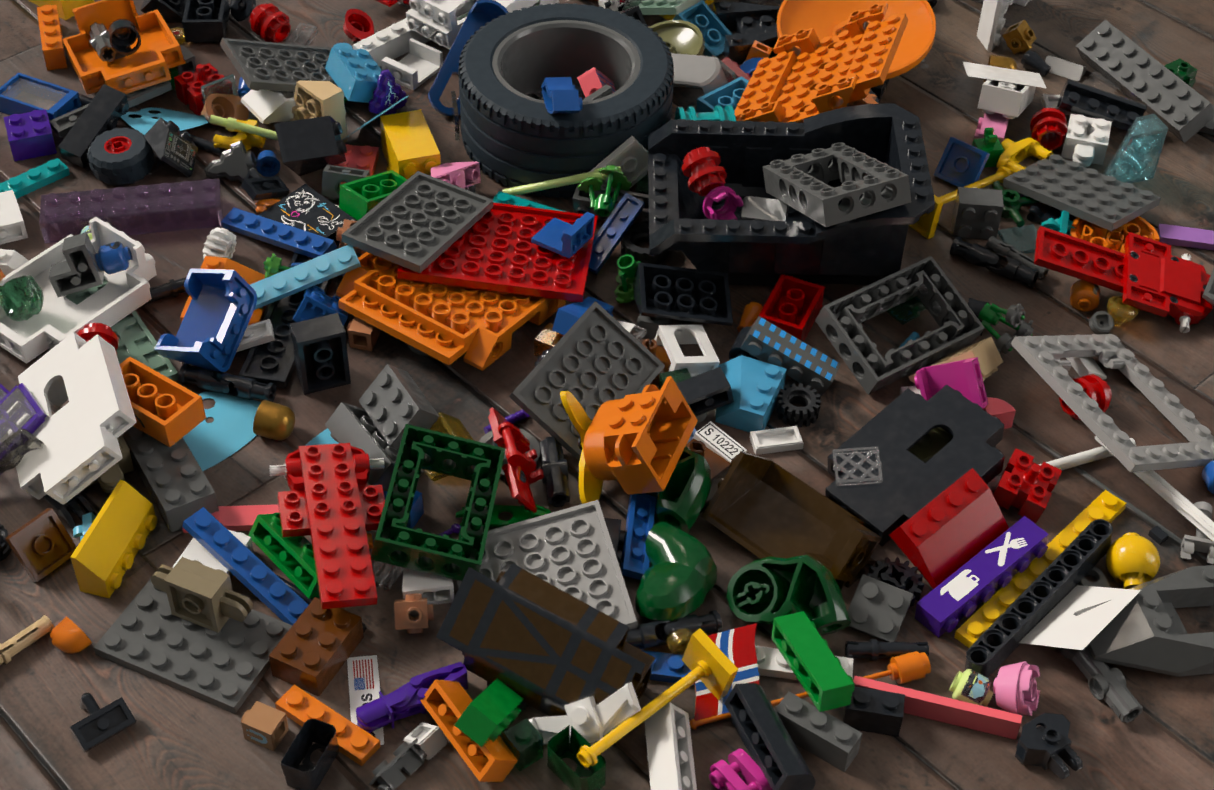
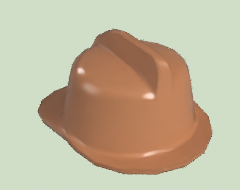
M214 93L207 97L201 115L205 116L208 122L211 115L247 121L249 110L241 102V98L236 95Z

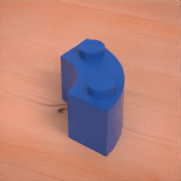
M571 77L545 78L541 87L544 104L549 114H576L582 111L583 101L579 97L578 89L575 88V85H572Z

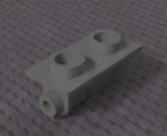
M416 738L411 744H408L406 741L393 752L395 758L389 764L386 760L380 763L372 771L375 777L369 783L370 786L377 781L380 784L378 786L379 790H395L407 779L400 772L401 769L410 776L423 765L427 754L421 748L417 750L414 747L418 739Z

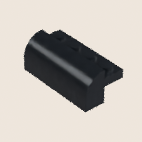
M1070 79L1066 81L1057 107L1078 115L1112 121L1111 126L1138 134L1141 128L1143 115L1147 109L1145 104Z
M756 683L736 684L724 703L732 716L731 721L750 756L761 768L772 790H813L816 783L815 778L762 686Z

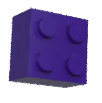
M46 109L3 117L14 162L57 153Z

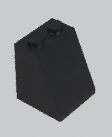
M331 116L275 124L283 164L298 176L324 169L327 164L336 165L346 161L345 153H347V149L340 135L343 133L342 127Z

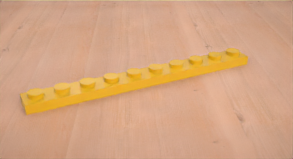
M1104 490L1047 544L1048 549L1041 558L1038 559L1036 557L1030 562V565L1024 572H1018L1014 575L1006 587L996 592L989 601L956 630L954 638L970 648L1092 521L1102 519L1111 523L1125 510L1127 503Z

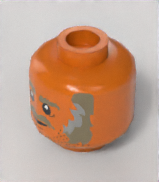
M1078 280L1073 283L1070 291L1071 306L1080 311H1093L1100 303L1099 285L1084 280Z

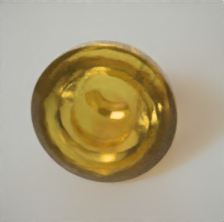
M1114 296L1108 300L1107 312L1114 319V325L1120 327L1122 323L1133 320L1139 313L1138 308L1123 304V297Z

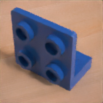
M586 212L581 218L576 219L573 225L553 218L532 237L531 242L561 256L570 258L593 237L595 215Z
M314 285L304 290V298L293 316V320L301 322L338 313L344 326L348 318V312L338 307V300L341 298L337 296L331 298L324 294L325 291Z

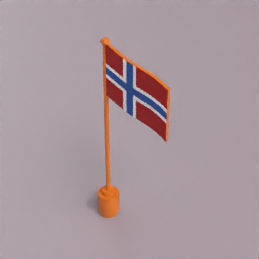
M757 623L708 635L738 668V671L727 695L720 700L710 692L700 679L695 682L694 719L690 720L691 729L696 730L697 726L731 718L732 716L724 702L734 686L742 683L759 684V670L755 649ZM915 651L892 657L890 664L887 666L888 670L867 675L863 678L874 680L890 676L891 680H895L898 684H903L925 678L926 674L931 672V665L925 652L919 653ZM807 692L795 694L800 698L809 697ZM783 698L773 700L770 702L773 706H776L781 702Z

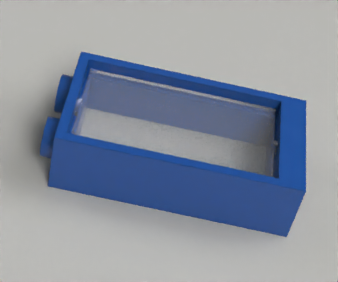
M19 72L0 87V112L8 115L46 109L50 121L82 107L78 92Z

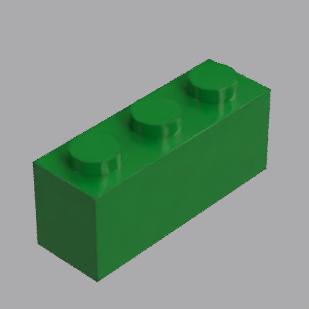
M497 678L468 705L454 726L482 747L489 739L494 742L516 720L522 711L518 707L524 699Z

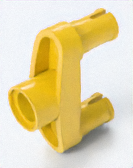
M237 120L241 123L259 127L258 120ZM235 129L234 131L228 130L229 132H238L233 137L216 134L213 138L214 148L230 149L231 144L242 141L247 151L252 147L263 148L266 141L265 137Z
M1031 137L1018 142L1006 138L1001 143L1004 151L996 167L998 169L1007 167L1013 174L1026 168L1018 163L1028 156H1034L1042 160L1053 155V152L1039 145V142Z

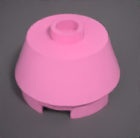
M1026 661L1002 666L993 684L997 706L1010 713L1032 716V711L1037 709L1040 690H1037V682L1035 680V677L1040 676L1038 666L1028 665Z

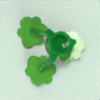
M607 165L606 168L599 169V173L608 176L606 193L598 195L596 200L594 191L601 189L602 180H598L596 177H587L578 185V190L590 194V208L594 209V213L601 217H607L612 213L620 189L629 191L632 186L624 172L619 171V167L614 165ZM611 187L615 188L612 199L610 196Z

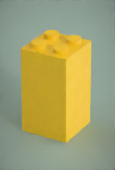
M421 109L380 116L382 151L389 169L406 179H409L417 171L431 176V168L441 165L440 152Z

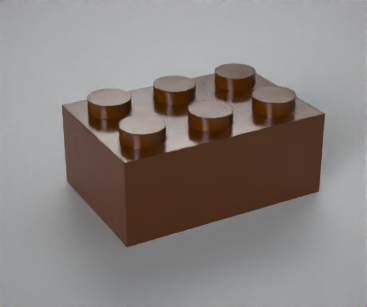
M315 597L269 655L272 676L289 684H295L299 688L319 697L364 638L362 617L341 608L322 609L321 600Z

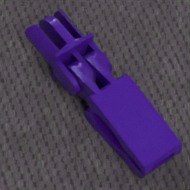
M458 662L412 677L405 685L385 696L379 691L378 699L356 708L357 726L368 733L388 724L393 729L395 728L394 721L418 713H427V709L420 700L425 698L424 694L434 680L458 681L464 690L468 689L466 666Z

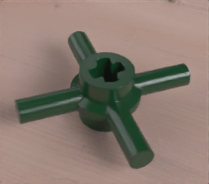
M999 181L992 183L994 190H1002L1004 207L1001 217L1012 218L1017 227L1024 226L1025 221L1018 212L1021 206L1039 204L1040 201L1030 197L1020 198L1018 192L1010 189L1004 190Z

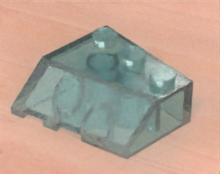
M1155 113L1136 117L1103 175L1113 176L1116 180L1123 183H1135L1153 179L1168 131V127Z

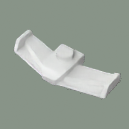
M629 682L598 705H596L594 696H590L565 705L567 715L533 717L528 719L530 728L535 731V733L532 731V734L538 740V736L540 737L541 745H547L549 739L568 725H570V734L572 726L589 743L602 739L605 734L640 711L641 708L632 682Z

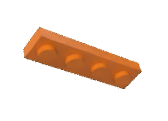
M295 684L275 703L277 710L285 712L288 718L300 726H303L309 719H317L333 725L336 729L339 752L360 766H363L381 747L379 739Z

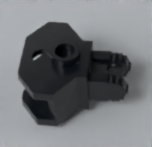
M1043 713L1023 725L1015 757L1022 765L1041 766L1044 770L1050 768L1062 780L1070 776L1066 764L1075 772L1083 768V761L1070 747L1072 742L1068 738L1070 722L1063 715Z

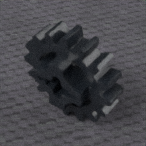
M886 557L885 563L877 560L875 566L869 567L867 576L913 593L911 607L914 605L915 600H920L924 587L922 582L923 574H917V566L910 568V561L907 560L904 563H900V559L896 557L895 562H891Z

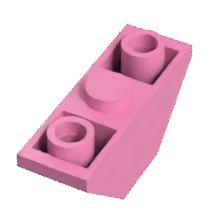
M480 162L444 163L432 167L431 176L464 189L481 183Z

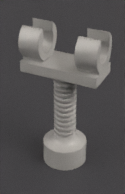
M1203 501L1194 503L1198 509L1212 519L1213 507L1211 504ZM1197 527L1196 537L1184 535L1181 543V558L1191 560V554L1194 551L1207 553V563L1214 564V542L1212 540L1206 539V535Z

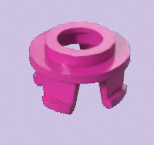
M718 186L706 195L703 202V212L708 219L738 220L734 212L737 206H743V201L731 188ZM725 198V204L721 209H712L713 201L719 202Z

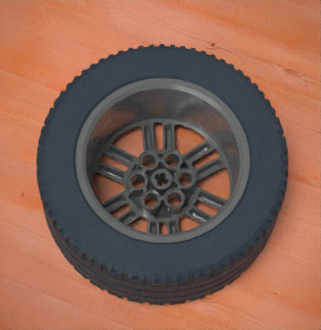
M577 3L541 4L529 6V8H521V10H514L513 12L498 16V18L492 19L491 22H487L485 26H481L479 30L474 32V35H471L461 51L458 75L461 134L464 148L471 161L480 162V170H483L485 175H489V178L495 179L498 183H503L506 187L510 186L512 188L590 172L631 136L648 151V136L671 120L674 65L671 52L663 39L658 36V33L653 32L652 28H649L648 25L641 23L639 20H635L634 17L627 16V14L620 13L619 11ZM594 67L614 83L616 89L614 93L603 98L583 102L582 111L576 114H549L544 104L541 87L546 77H571L572 85H575V88L578 89L579 97L583 100L585 95L577 77ZM577 184L527 194L543 195L548 198L550 196L555 198L564 197V199H568V197L574 196Z

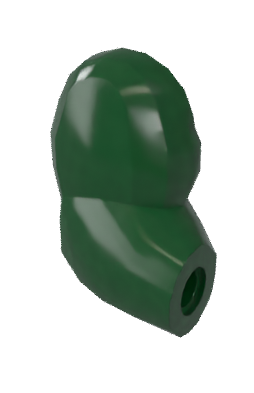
M685 446L664 491L646 493L656 497V514L660 522H666L686 533L690 531L707 503L712 486L711 468L703 456Z
M666 522L655 524L649 531L646 539V554L652 566L645 571L641 578V584L635 597L636 612L648 619L669 621L683 618L699 608L704 602L706 594L717 582V566L708 549L695 537Z
M809 555L790 558L766 557L753 561L740 568L732 576L727 586V600L730 609L738 618L746 622L773 625L775 617L804 611L809 620L814 622L820 636L838 632L848 627L851 623L840 588L831 571Z

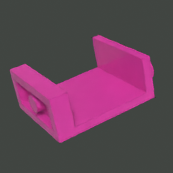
M978 357L924 367L916 371L914 377L915 386L918 390L920 389L921 396L926 401L945 385H948L952 389L961 392L965 398L978 404L982 409L988 405Z

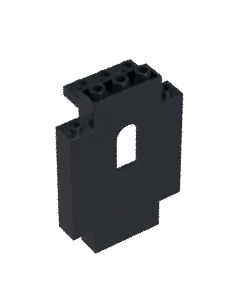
M945 385L928 401L920 394H916L908 388L828 456L827 471L837 479L825 488V496L865 522L866 528L882 538L879 545L884 546L891 539L889 535L970 469L973 468L986 484L1003 471L1005 456L996 448V445L1003 439L1004 424L997 417L990 415L978 404L971 402L961 392L952 389L948 385ZM941 427L953 436L952 440L926 463L908 451L934 428Z

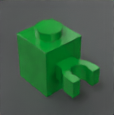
M993 127L984 129V138L973 139L972 146L990 153L984 168L996 167L1004 151L997 135H993Z

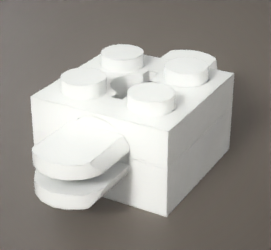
M1070 114L1061 156L1073 159L1074 162H1078L1083 167H1089L1092 163L1103 165L1112 121L1085 117L1080 114Z

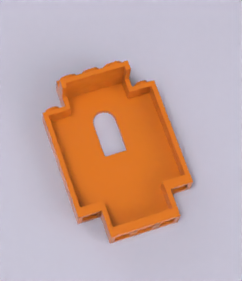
M101 0L72 9L80 34L64 38L62 41L87 95L98 92L103 84L125 94L171 80L168 69L185 64L180 45L158 9L138 15L133 0ZM126 19L131 21L141 37L139 49L134 54L115 59L112 62L102 61L89 42L91 39L89 34L90 26L95 22L98 24L103 23L108 30L110 25L116 20ZM138 37L137 40L130 46L131 49H133L138 42Z

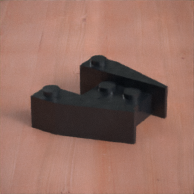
M734 1L713 3L715 15L730 32H735L732 35H725L724 57H728L738 65H742L755 40L774 48L777 42V15L780 7ZM772 49L769 58L777 56L778 54L774 53Z

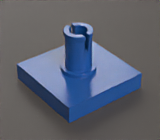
M950 137L933 175L957 187L967 186L978 181L990 153L955 137Z

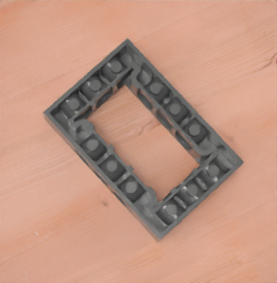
M845 143L832 144L831 148L827 149L817 148L806 155L796 154L791 156V159L784 161L774 160L770 162V165L763 166L766 192L824 227L911 203L909 175L866 155V153L845 145ZM812 165L811 170L808 172L809 166ZM840 179L842 186L834 188L825 183Z
M932 256L825 305L815 320L868 395L973 343L985 329ZM918 296L940 328L932 332L927 331L922 337L914 341L911 339L904 346L896 350L892 348L882 357L876 349L877 345L871 342L860 323Z

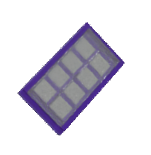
M23 383L19 386L16 385L0 401V467L38 429L47 416Z

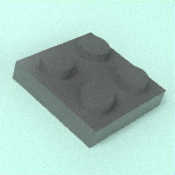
M863 574L847 611L851 621L848 627L885 642H895L913 599V593Z

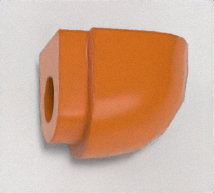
M67 616L50 633L52 644L64 653H78L92 644L88 636Z

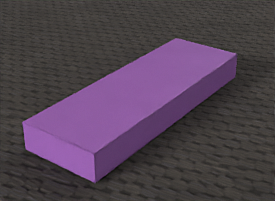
M1160 223L1158 225L1159 242L1169 245L1214 250V231Z

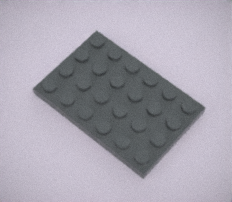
M222 38L220 46L249 89L295 93L296 82L300 80L330 81L336 85L325 69L331 48Z
M1056 154L1015 172L1003 180V186L1059 210H1065L1071 215L1110 231L1155 208L1160 204L1161 197L1154 195L1149 190H1141L1131 183H1123L1116 180L1113 176L1103 175L1095 169L1080 166L1078 162L1065 160L1062 156Z
M417 171L342 234V242L421 273L493 208V200Z
M595 301L509 397L580 461L582 452L578 446L580 435L565 411L560 392H571L592 421L599 407L604 402L622 399L625 395L641 393L644 387L655 379L665 365Z
M150 579L93 648L98 656L236 714L270 668L269 655L293 625L252 609L243 622L229 618L219 633L172 615L167 593L156 589Z

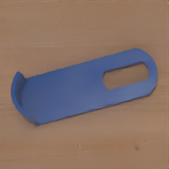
M478 0L469 11L428 93L432 107L440 114L449 117L460 115V95L453 108L445 107L439 99L451 75L458 74L461 51L471 35H474L475 31L479 30L481 26H485L487 22H491L492 19L508 13L507 9L499 2L494 0Z

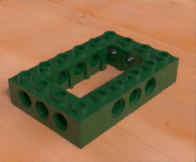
M406 424L376 533L371 560L458 581H463L469 567L479 572L506 448ZM421 469L471 481L458 540L448 538V535L440 536L423 532L419 528L417 530L406 528Z

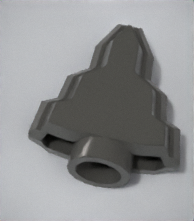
M242 141L231 144L229 150L222 152L220 159L214 160L207 165L204 171L208 177L217 179L226 177L230 181L239 180L243 183L249 169L257 168V161L252 151L247 152Z

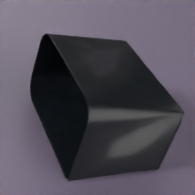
M309 719L304 723L280 763L288 786L298 790H317L339 753L336 729L333 725L317 719ZM316 749H325L316 765L313 764L310 760L311 753Z

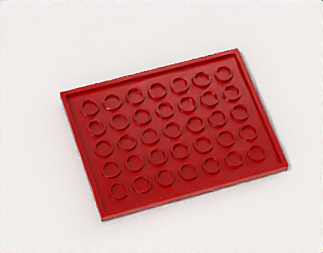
M493 202V208L421 273L399 265L398 279L475 288L477 290L498 291L500 293L521 294L523 296L544 297L546 299H560L569 302H583L598 216H595L593 237L572 257L567 258L532 243L531 239L553 218L573 225L576 219L581 218L584 214Z

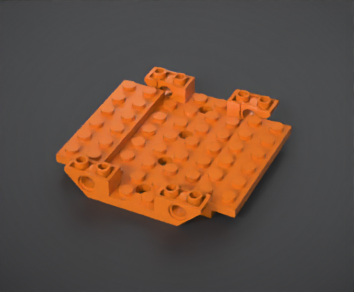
M874 4L867 10L852 12L846 22L847 30L837 36H827L819 40L814 28H810L808 30L801 29L790 36L783 35L779 37L773 48L774 53L778 55L770 59L768 57L763 58L758 62L746 89L742 93L734 110L736 121L803 123V120L809 117L843 108L848 103L867 98L872 87L884 84L909 21L906 14H894L883 20L888 4Z
M369 252L358 257L361 267L346 272L336 291V295L341 297L338 300V307L447 365L452 364L466 353L464 362L481 371L485 370L511 349L512 333L523 324L530 321L539 326L556 313L558 308L566 304V300L546 299L544 297L523 296L521 294L500 293L498 291L477 290L475 288L398 279V264Z

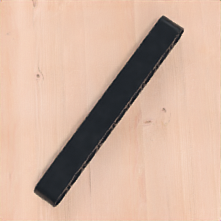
M1102 519L1092 521L972 644L966 652L965 670L971 669L989 678L1021 644L1019 642L1104 557L1111 546L1112 524Z

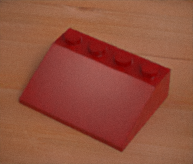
M972 468L889 536L912 564L918 567V571L923 574V577L934 589L1008 530L1009 527L990 488Z

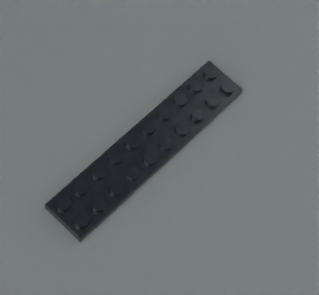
M335 231L326 238L334 240L337 245L336 249H339L340 241L336 240L337 231ZM295 252L288 267L291 268L292 263H304L313 258ZM333 278L315 286L323 289L326 295ZM304 290L300 291L299 294H292L271 303L264 320L270 319L275 340L250 349L239 373L240 376L253 378L257 382L264 384L274 383L279 388L287 387L296 366L290 324L296 323L293 320V316L304 298Z

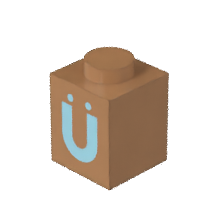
M258 701L255 702L250 710L244 713L241 719L244 739L272 751L276 749L289 730L285 712Z

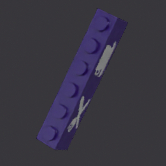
M1024 516L918 601L915 619L938 638L946 631L948 633L957 626L958 621L964 616L969 617L972 615L981 602L989 601L997 589L1006 587L1012 580V577L1018 572H1024L1030 565V562L1036 557L1038 559L1041 558L1048 549L1047 541L1049 534Z

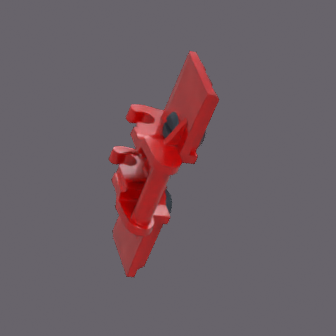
M492 407L489 409L488 419L494 435V446L506 448L504 455L508 463L502 466V471L505 473L504 481L510 490L512 498L517 499L518 503L524 505L526 510L535 513L537 508L530 484L544 477L542 469L535 471L537 464L534 460L538 457L535 449H532L530 452L525 453L530 450L529 440L524 437L519 428L508 422Z

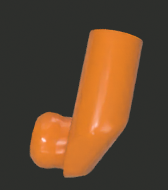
M280 199L259 200L255 204L257 206L256 213H262L280 201Z

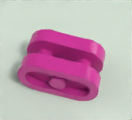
M739 748L728 755L729 764L724 760H720L710 766L709 779L716 789L772 790L761 768L743 749Z

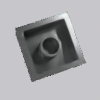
M958 187L951 220L952 237L959 236L961 238L989 240L991 236L997 238L1004 207L1002 190Z

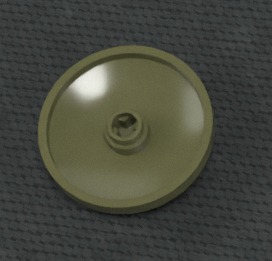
M668 20L649 27L653 29V32L658 33V36L663 39L671 53L702 56L705 48L704 39L700 29L693 23L683 20Z

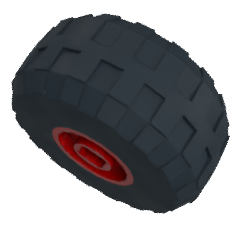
M115 128L103 132V134L98 135L94 139L87 153L93 175L108 185L124 186L140 181L149 174L155 162L153 149L144 135L138 130L130 128Z

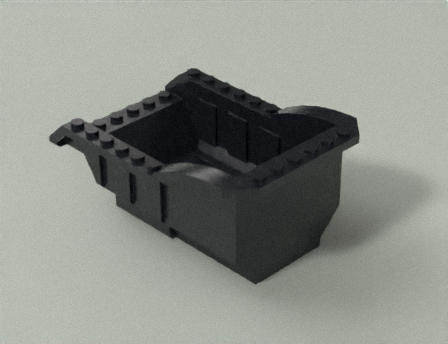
M895 103L843 107L804 119L803 123L670 120L648 136L649 256L659 255L665 250H682L698 272H705L707 270L728 273L729 285L775 286L781 274L815 284L870 285L900 271L908 225L915 224L919 221L920 216L925 213L929 214L935 207L920 119ZM845 143V145L866 153V155L909 175L911 203L829 227H824L790 206L787 221L741 220L742 207L738 206L734 212L738 220L708 219L703 212V202L706 196H699L698 193L689 189L687 182L690 177L684 176L682 165L684 164L685 156L690 151L700 147H709L710 150L719 154L721 162L718 166L724 167L727 173L724 186L734 190L736 195H739L742 200L746 196L777 199L766 192L763 166L770 165V162L774 160L784 161L791 159V156L796 154L806 155L817 148L827 149L831 148L832 144ZM812 165L809 166L808 172L811 170ZM725 198L719 202L713 201L712 209H721L725 204Z

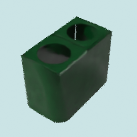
M568 725L549 739L547 766L571 790H600L605 786L606 760L600 754L597 756L598 763L585 769L578 760L577 753L582 746L587 745L591 747L592 745L572 726L570 734V725ZM561 759H573L577 764L576 771L573 772Z

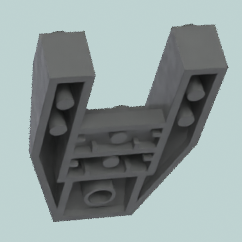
M1214 565L1192 566L1129 588L1141 591L1087 645L1093 659L1097 661L1177 677L1214 674V632L1188 634L1175 608L1214 605ZM1106 602L1081 609L1073 615L1078 616Z

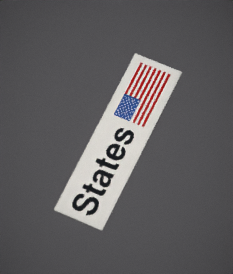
M377 655L347 659L351 722L356 725V708L379 698L380 683ZM383 727L369 733L380 740V745H384Z

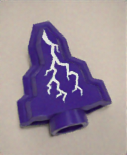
M388 69L381 71L377 80V88L373 91V97L369 101V112L380 114L406 97L405 91H402L401 86L395 83V77ZM407 98L382 115L395 114L398 108L405 106Z

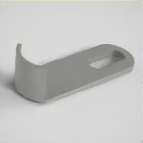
M671 53L674 65L673 87L702 88L704 94H707L728 83L721 64L716 57Z

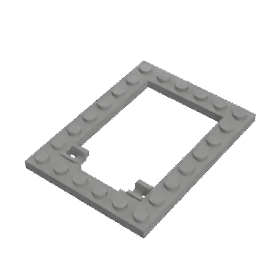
M1077 334L1014 337L1011 345L1129 472L1206 466L1214 460V436L1211 434V431L1195 418L1193 412L1186 409L1179 402L1180 400L1177 396L1171 394L1164 387L1162 381L1156 379L1149 372L1147 366L1141 364L1134 357L1135 355L1132 351L1126 349L1120 343V339L1113 334ZM1099 357V361L1106 368L1119 369L1185 436L1189 443L1136 447L1129 439V436L1114 424L1113 419L1098 407V403L1083 391V387L1068 375V371L1072 367L1069 360L1060 361V358Z

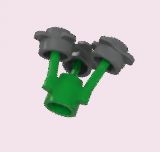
M987 303L978 316L985 329L997 339L995 345L999 354L1002 352L1007 354L1012 351L1014 347L1011 343L1014 337L1033 336L1034 328L1031 327L1033 320H1030L1029 323L1024 321L1026 312L1020 303L1017 305L1012 304L1008 310L994 303L992 305ZM1000 321L1016 331L1013 337L1008 333L1000 336L991 325L996 326Z

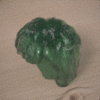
M31 275L19 276L0 286L1 305L6 316L14 321L28 320L33 315L39 314L42 310L43 292Z

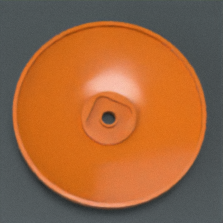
M784 0L777 15L778 38L783 35L790 36L801 29L808 30L814 28L819 40L827 36L834 37L847 30L846 22L852 12L867 10L874 4L881 5L887 3L888 9L883 20L894 14L901 15L904 13L909 20L885 80L908 72L927 56L934 43L936 20L927 0Z

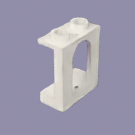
M702 324L659 325L654 340L657 342V345L664 346L671 361L668 377L672 376L674 381H682L718 368L720 361ZM698 343L704 355L684 357L679 344Z

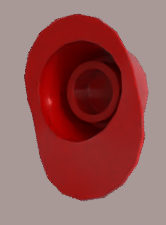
M354 8L346 12L343 30L346 36L352 42L373 35L374 25L368 14Z

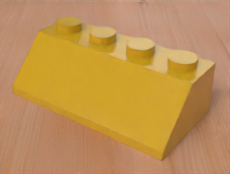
M123 480L118 482L70 557L80 591L109 599L114 590L120 587L122 577L127 569L132 567L134 557L144 547L148 534L157 525V516L155 515L153 504Z

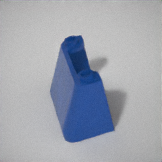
M190 268L184 282V287L187 294L192 298L176 337L172 334H163L159 338L154 350L165 358L217 372H226L231 366L256 307V291L235 270Z

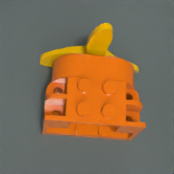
M672 376L666 378L661 390L656 385L649 384L644 387L641 393L625 395L622 399L604 402L599 407L592 421L571 392H560L565 411L580 435L578 446L582 452L579 461V495L582 504L595 500L599 501L603 481L618 480L625 493L630 495L664 491L698 421Z

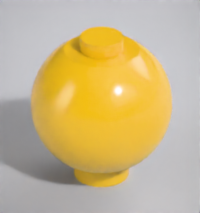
M1126 533L1115 540L1109 547L1106 554V566L1113 579L1118 583L1123 581L1124 589H1129L1151 581L1156 576L1160 567V556L1157 548L1151 541L1139 536L1137 533Z

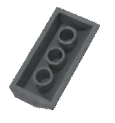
M341 402L325 424L331 432L330 436L339 443H350L351 446L362 449L365 453H368L369 459L384 458V469H370L368 483L370 485H382L383 489L388 490L399 449L389 446L365 409ZM422 469L420 471L419 477L422 476L424 473Z

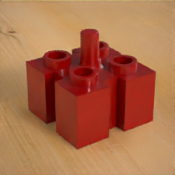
M210 63L198 64L194 73L184 72L174 77L177 98L185 105L189 104L190 110L201 116V112L204 110L205 101L209 95L214 93L232 94L231 82L222 74H218V70Z
M1015 448L1004 468L993 496L998 505L1009 509L1012 505L1020 509L1018 515L1026 516L1031 521L1037 523L1052 495L1051 492L1056 486L1062 470L1046 462H1043L1040 466L1032 462L1034 456Z

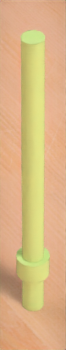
M215 115L210 117L209 123L226 127V130L234 131L235 129L278 141L276 131L241 123L231 117H228V119Z
M601 167L594 169L592 172L503 189L502 192L516 196L581 183L587 177H596L598 180L603 181L608 176L599 173V169L604 168Z

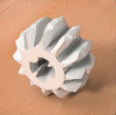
M217 227L212 229L204 243L205 246L202 250L204 253L203 258L205 256L233 258L235 246L237 245L236 235L224 228Z

